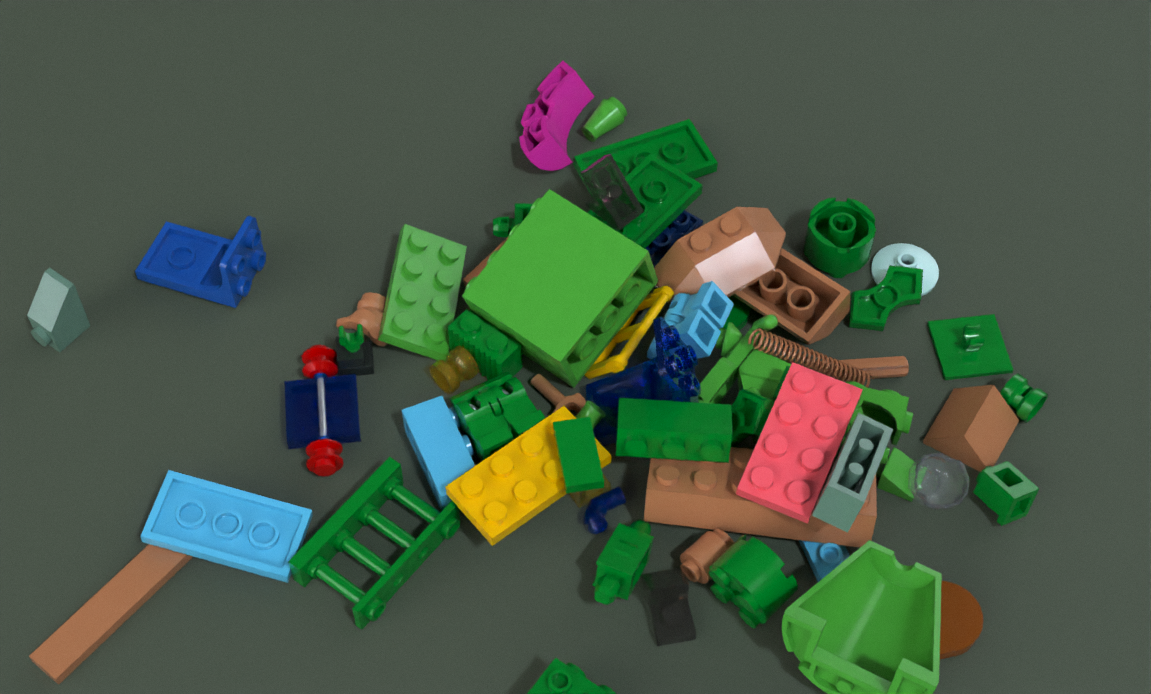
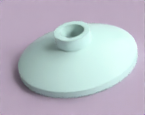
M897 243L888 245L876 253L871 264V274L877 285L885 278L889 265L923 269L922 296L929 293L935 287L939 277V269L935 259L924 249L912 244Z

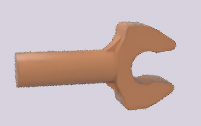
M541 374L535 375L531 380V385L555 406L553 413L562 406L579 413L586 403L585 398L580 393L564 396Z

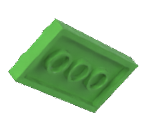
M407 224L403 225L399 233L378 336L379 341L440 362L446 359L450 346L448 326L454 321L467 246Z

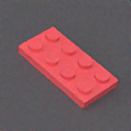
M792 362L739 482L736 495L808 524L863 389Z

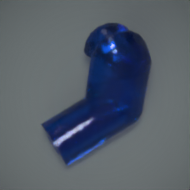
M620 487L600 494L588 502L583 515L584 524L588 525V530L591 534L605 531L608 528V522L605 520L607 512L626 503L625 496Z

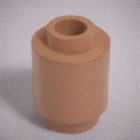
M721 529L705 532L680 555L681 571L690 581L706 584L712 579L708 573L709 567L734 543L733 540Z

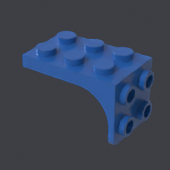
M247 216L233 240L166 221L135 270L137 279L236 308L242 297L248 295L255 274L263 269L266 262V252L263 250L261 231L258 228L257 220L255 217Z

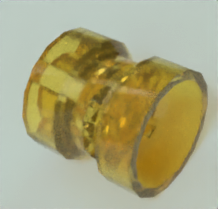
M461 346L451 350L448 353V358L445 360H438L429 367L435 383L441 390L450 395L460 388L461 382L464 380L470 381L479 374L476 361Z

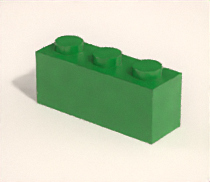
M619 398L616 456L729 463L733 435L731 404Z

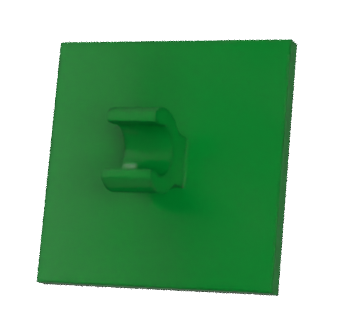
M995 314L927 322L944 380L1013 373L1014 369Z

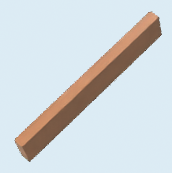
M148 544L30 654V659L59 685L193 556Z

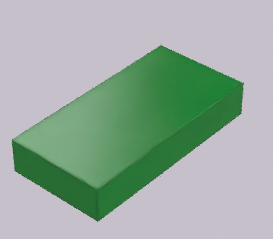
M584 417L553 422V431L566 494L604 488V478L591 418Z

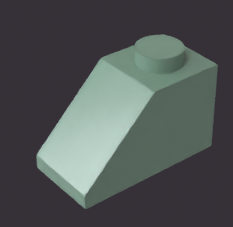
M49 267L42 276L27 316L33 328L31 334L34 339L42 346L50 345L58 352H61L88 329L90 323L75 285Z

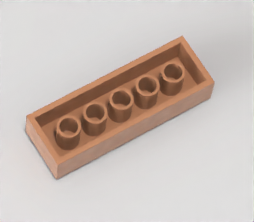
M731 447L729 463L651 458L643 521L711 530L721 529L728 532L818 543H834L859 548L867 541H872L877 518L876 475L865 503L847 533L812 515L807 524L736 495L737 487L753 453V449Z

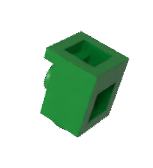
M1009 461L993 467H985L976 477L977 484L973 493L999 515L997 522L1003 526L1027 516L1039 488Z

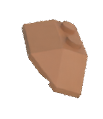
M735 207L679 238L654 268L658 278L656 286L658 288L668 286L674 291V295L668 302H672L674 296L678 293L696 294L702 284L713 281L727 297H730L775 271L786 232L768 208Z

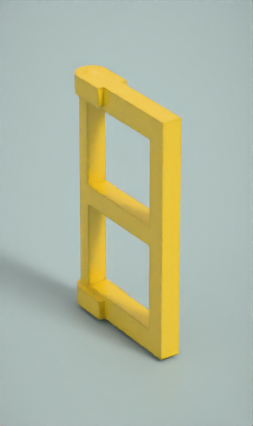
M662 286L655 289L653 293L648 294L586 372L585 376L588 379H592L610 372L617 373L623 371L628 364V359L665 303L670 301L674 291L668 286ZM650 307L640 323L629 326L639 311ZM628 340L619 355L608 358L617 343Z

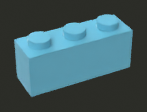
M439 396L405 408L401 412L405 433L442 512L452 501L446 494L445 486L476 465L471 457L474 455V451L467 435L461 436L458 430L460 421L453 407L448 408L443 396Z

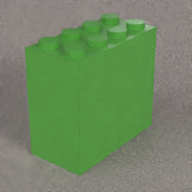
M549 189L543 197L538 198L533 203L530 213L522 223L513 227L504 245L490 255L487 265L481 273L468 282L462 297L470 310L522 344L521 348L523 350L521 352L575 388L657 284L658 278L648 250Z

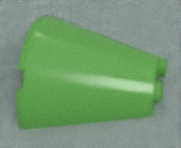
M869 540L787 607L782 619V636L788 652H794L799 659L798 669L813 684L827 694H933L939 683L942 574L918 562L911 566L903 565L896 560L894 551Z

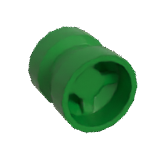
M1019 373L1015 374L1000 391L1007 404L1016 411L1017 417L1025 423L1029 422L1039 412L1048 398V394L1040 388L1034 389L1028 385V379Z

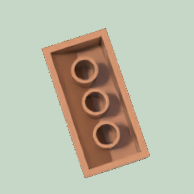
M782 248L774 272L733 294V296L763 316L775 315L778 319V326L810 345L829 336L850 311L851 291Z

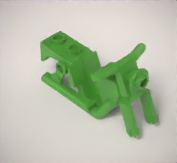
M769 314L756 320L745 336L730 322L727 329L720 328L721 333L716 343V349L722 350V358L719 359L696 390L690 393L688 402H695L697 400L698 403L719 404L732 388L736 379L739 391L742 389L752 390L773 399L786 366H791V364L758 349L755 350L753 341L759 332L754 334L751 344H748V339L757 328L766 331L775 328L778 324L777 317ZM761 335L757 339L756 346L758 345ZM845 382L863 389L844 435L845 437L858 413L892 428L893 431L890 436L892 445L898 444L902 433H909L913 412L907 411L909 397L902 396L893 390H876L864 387V385L858 382ZM751 435L755 446L760 435ZM889 447L885 449L876 472V477H881L883 465L886 464L888 459Z

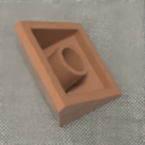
M995 385L954 388L925 436L923 444L981 472L987 466H995L1017 427L1019 419Z

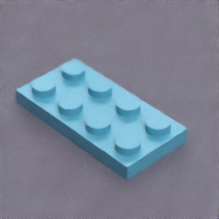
M168 470L140 537L143 543L288 583L292 574L288 561L301 549L313 513L311 509Z

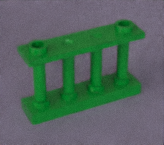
M391 457L363 483L288 561L293 580L304 588L312 579L320 578L355 604L352 608L355 623L361 630L370 621H376L383 614L386 603L444 539L449 540L460 527V514L457 505L451 501L440 512L403 486L401 464ZM395 498L430 523L417 539L378 512L388 499L392 500ZM370 524L406 550L393 565H390L354 539V535L364 525ZM346 551L381 578L367 593L328 566L329 561L338 552Z

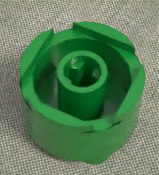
M835 197L819 202L812 209L803 252L814 266L828 272L831 277L838 279L845 277L846 274L858 271L868 262L876 227L874 214L866 205L847 198L846 202L835 201Z
M742 535L709 567L708 572L715 582L710 587L713 594L725 604L731 600L740 608L738 613L742 620L752 628H756L760 623L764 624L798 590V584L793 574L788 578L785 577L780 570L785 563L773 550L753 536L746 541V535Z

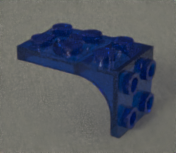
M663 317L653 320L657 353L655 358L586 385V400L595 403L606 414L593 429L594 437L603 447L616 442L619 398L699 403L698 395L701 394V386L695 375V366L698 365L697 355L691 345L686 346L681 340L674 325L669 326Z

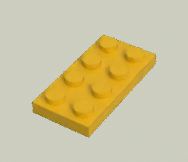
M562 406L445 486L446 494L492 546L566 495L553 431V422L577 419L565 406ZM595 438L602 469L611 463V454Z

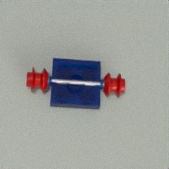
M314 345L302 354V361L305 364L302 368V373L308 379L284 381L288 449L306 447V454L310 457L306 463L307 468L318 476H331L343 467V459L339 456L343 451L341 444L361 442L356 374L336 376L338 373V367L335 364L337 353L325 345Z

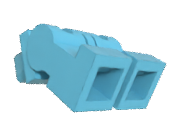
M713 281L702 284L696 294H676L650 344L647 358L655 360L658 368L675 372L676 369L681 368L685 358L689 361L710 356L721 333L719 329L724 327L734 303Z

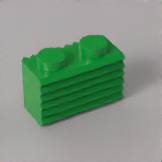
M466 309L448 326L450 354H455L456 358H461V362H466V366L471 365V369H476L477 373H482V377L487 376V380L505 372L510 373L513 378L522 369V344L472 310Z

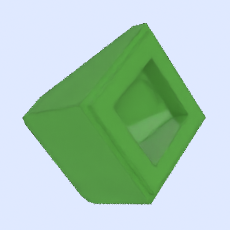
M894 447L883 469L877 488L912 502L925 470L901 450Z

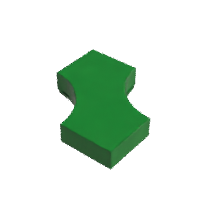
M889 265L885 278L878 285L868 290L853 291L850 303L849 327L883 331L886 320L892 312L906 305H919L922 297L923 269Z
M742 389L739 391L735 402L731 405L733 434L731 447H737L748 436L761 435L775 400L752 390Z

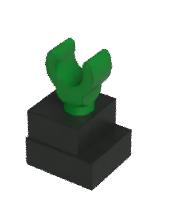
M357 324V331L354 333H347L344 331L343 326H339V336H336L339 378L374 374L372 341H364L363 326Z

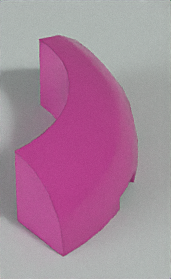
M561 61L538 86L537 90L540 94L533 104H527L521 120L524 130L519 140L523 153L536 167L547 171L563 169L573 163L567 153L568 134L577 116L595 97L577 72L567 63Z

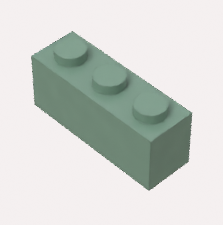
M861 413L857 414L841 445L812 516L848 533L865 503L892 434V428Z

